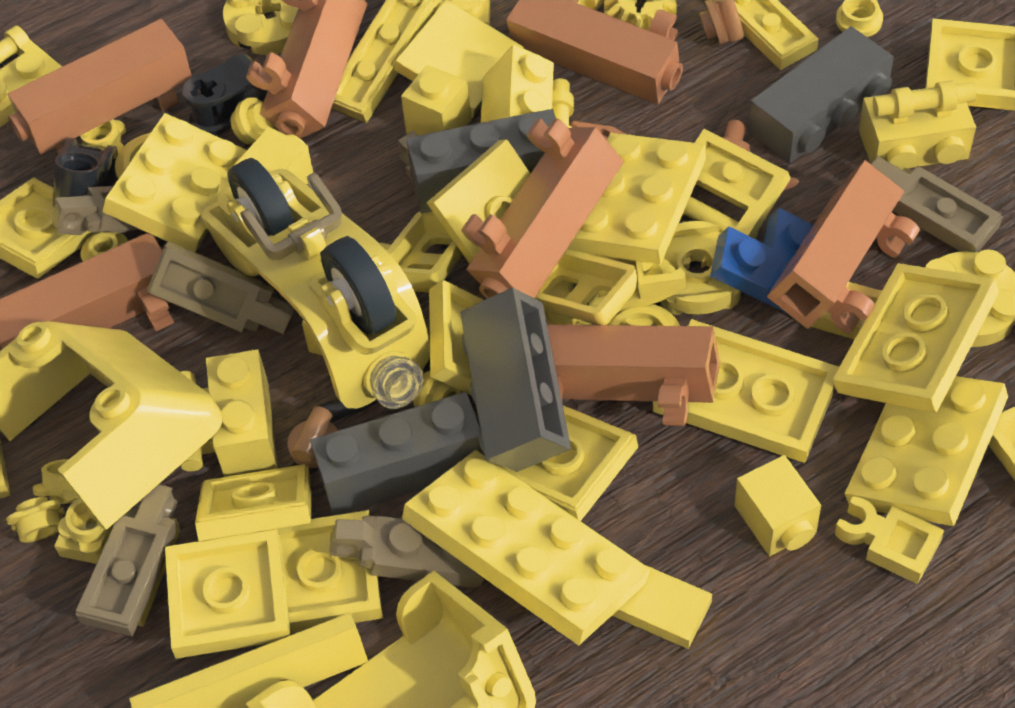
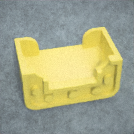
M432 571L411 586L398 603L396 616L399 627L404 635L314 700L299 683L289 680L280 681L268 687L248 701L246 706L247 708H535L536 696L508 629L437 572Z

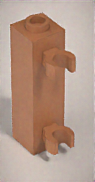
M282 0L287 5L298 8L281 57L272 52L268 53L263 67L258 62L253 61L246 75V78L252 85L268 90L259 114L275 126L279 132L285 135L292 134L301 139L325 127L368 4L364 0Z
M519 0L506 19L510 38L522 45L523 49L557 65L659 105L668 89L671 91L675 89L682 75L683 65L679 63L678 42L675 41L678 30L672 28L677 15L661 9L655 14L649 31L578 4V0Z
M161 18L8 93L15 112L8 116L9 121L21 142L30 139L40 155L54 148L59 155L68 137L76 138L156 98L161 112H164L179 103L174 88L184 84L192 77L184 46Z
M555 118L548 127L542 119H537L528 131L527 137L532 144L545 152V154L501 219L499 220L494 215H488L483 222L477 214H472L461 229L469 241L480 247V250L466 270L481 284L479 290L487 299L512 287L535 298L624 163L596 127L568 128L558 118Z
M864 160L837 188L767 295V298L807 329L828 312L831 314L833 323L840 330L848 334L852 333L860 319L865 321L868 318L875 304L867 295L858 291H850L846 288V285L873 241L877 238L881 250L887 255L896 258L904 247L905 242L910 245L920 231L918 225L911 219L904 216H896L892 213L904 190Z
M146 233L1 298V349L16 339L23 328L35 322L51 321L111 328L145 312L155 332L174 324L167 310L169 308L168 301L147 291L164 248H160L152 234Z
M547 324L562 403L563 399L658 401V407L664 408L663 425L685 426L688 415V402L713 403L721 361L713 326Z

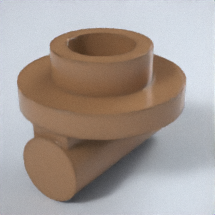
M735 0L704 1L706 11L699 13V17L707 39L716 37L718 44L722 45L727 41L734 42L744 37L745 34Z
M319 406L313 407L308 419L295 426L289 434L288 450L291 458L297 464H305L309 468H317L310 439L338 431L330 422L332 414L327 409Z

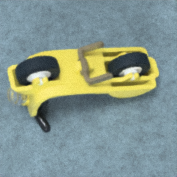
M252 157L230 168L227 172L230 187L218 194V201L202 210L201 217L214 241L229 262L238 271L247 276L261 275L293 306L310 328L324 357L335 395L337 396V399L318 405L331 412L332 419L330 422L332 423L362 412L377 402L391 409H398L408 405L420 392L423 383L422 372L430 366V340L415 292L399 264L373 237L342 213L339 204L315 172L307 176L309 187L287 169H277L269 173L258 160Z

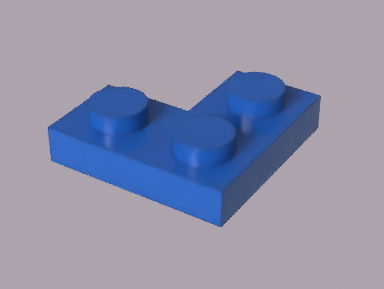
M779 208L768 218L764 243L728 226L718 235L710 277L785 312L767 298V295L804 241L813 224Z

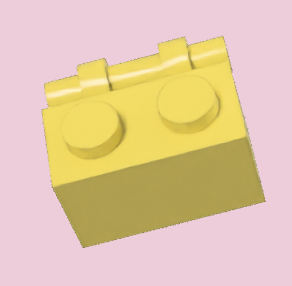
M513 44L483 76L481 123L553 108L555 117L560 119L568 128H572L569 125V117L574 112V96L570 93V83L566 79H555L553 81L554 62Z
M953 80L937 82L931 88L912 91L909 87L892 89L891 94L864 98L859 133L870 164L879 156L903 170L904 168L909 169L939 163L950 164L958 160L969 159L976 125L967 103L976 100L974 84L972 82L955 84Z
M259 350L206 358L208 388L202 389L215 401L222 412L223 420L216 434L181 464V468L189 472L197 471L203 466L202 454L216 452L224 477L278 469L269 384ZM181 371L183 375L196 384L194 373Z

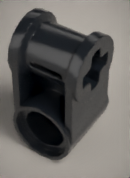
M246 54L232 56L224 63L202 74L195 75L185 82L182 93L186 103L191 106L192 112L189 115L190 125L217 136L231 127V115L238 103L250 97L257 98L264 103L268 90L257 88L246 78L251 62L254 61ZM198 89H200L201 95H197ZM214 115H217L218 120L216 122L214 120Z
M68 137L64 142L61 152L55 158L53 207L55 206L56 197L83 196L87 194L88 187L111 186L116 172L117 147L108 145L103 149L77 143L75 138Z

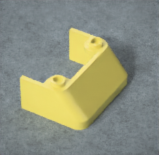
M51 321L29 324L20 331L16 339L0 351V431L11 441L90 373L108 388L104 389L96 397L89 414L91 423L100 433L57 469L97 521L107 530L216 434L222 424V412L206 391L125 330Z

